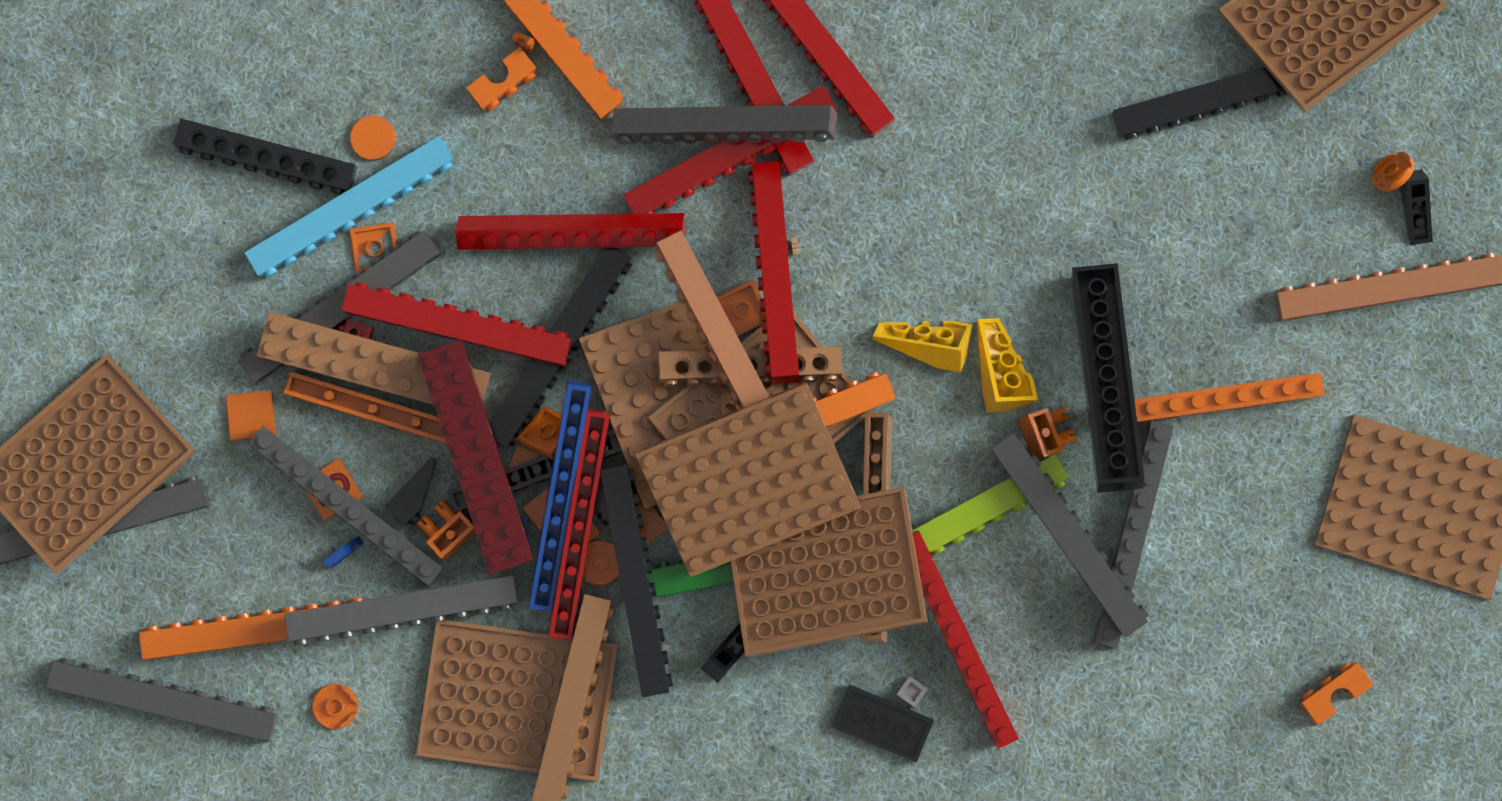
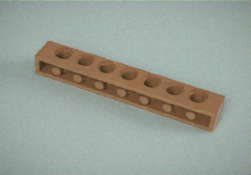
M841 347L797 348V358L801 366L799 370L800 382H812L814 378H823V381H836L837 377L843 374ZM744 349L750 361L755 365V370L761 382L768 383L771 377H766L765 363L769 362V355H764V349ZM709 350L658 352L657 354L658 383H664V386L678 385L677 382H687V385L694 386L700 385L702 381H709L710 385L723 384L718 375L720 369L717 364H713L709 359L707 353ZM820 360L823 364V369L816 370L812 365V361ZM706 363L710 367V372L706 374L700 372L698 365ZM677 364H684L687 368V373L679 374L675 366Z

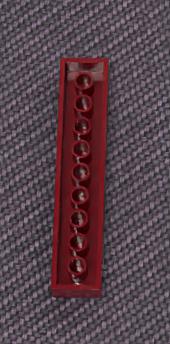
M460 340L417 354L489 574L534 560L535 558L464 342Z

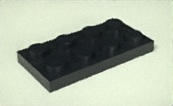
M849 684L832 727L917 762L934 719Z

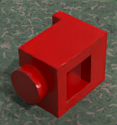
M347 319L346 323H341L339 331L350 334L351 330L357 329V336L371 339L375 328Z

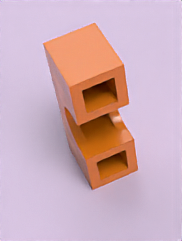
M521 47L502 60L508 69V76L505 81L498 84L492 83L483 74L466 87L483 112L487 110L493 111L500 105L499 101L505 96L510 98L518 91L517 87L523 82L528 84L536 78L537 68Z
M1348 662L1338 669L1340 673L1334 678L1331 675L1320 682L1321 687L1314 691L1312 688L1301 696L1303 700L1299 704L1314 725L1321 724L1337 712L1331 704V695L1336 689H1344L1352 699H1356L1374 686L1358 663L1351 664Z

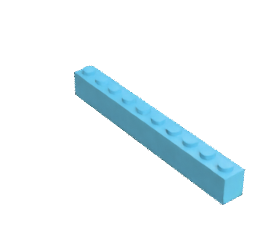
M438 136L244 253L260 278L265 276L268 279L278 272L276 269L282 265L288 267L297 261L296 257L302 253L308 255L317 249L316 245L324 242L326 244L335 239V234L339 231H349L356 226L354 222L359 219H369L375 214L374 210L382 206L383 209L389 207L395 202L393 199L399 195L402 197L409 195L414 191L413 187L419 183L421 185L429 183L433 180L432 176L439 171L441 174L453 168L452 164L455 161L441 137Z

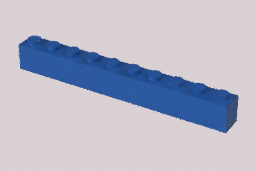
M567 380L529 596L530 609L552 612L591 392L590 383Z

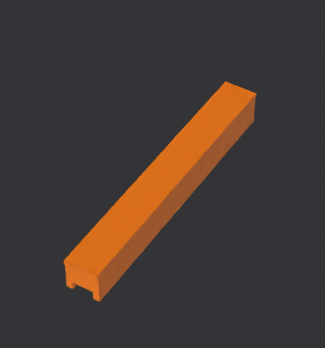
M291 371L289 373V379L283 392L285 395L447 444L437 416Z

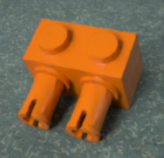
M1047 407L1018 419L1031 455L1034 454L1038 460L1064 450V445L1077 441L1076 435L1069 437V435L1075 433L1073 428L1060 433L1056 431L1055 424L1069 420L1068 414L1061 416V414L1067 412L1065 407L1049 412Z
M442 500L439 503L444 509L442 510L440 506L436 505L434 510L444 519L446 524L439 529L429 516L426 515L422 519L427 524L425 525L420 520L417 526L430 538L426 543L443 561L447 562L476 535L472 522L461 511L455 513L446 500Z

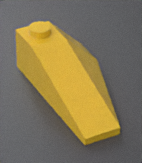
M978 319L977 333L981 384L986 413L1009 412L1037 402L1038 397L1034 379L1030 372L1027 373L1020 354L1017 355L1011 345L1012 340L1000 319Z
M922 321V325L910 327L907 322H885L878 324L873 334V340L938 369L961 373L967 359L973 324L943 321V326L930 327L929 321Z

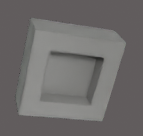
M909 676L896 695L915 708L928 688Z

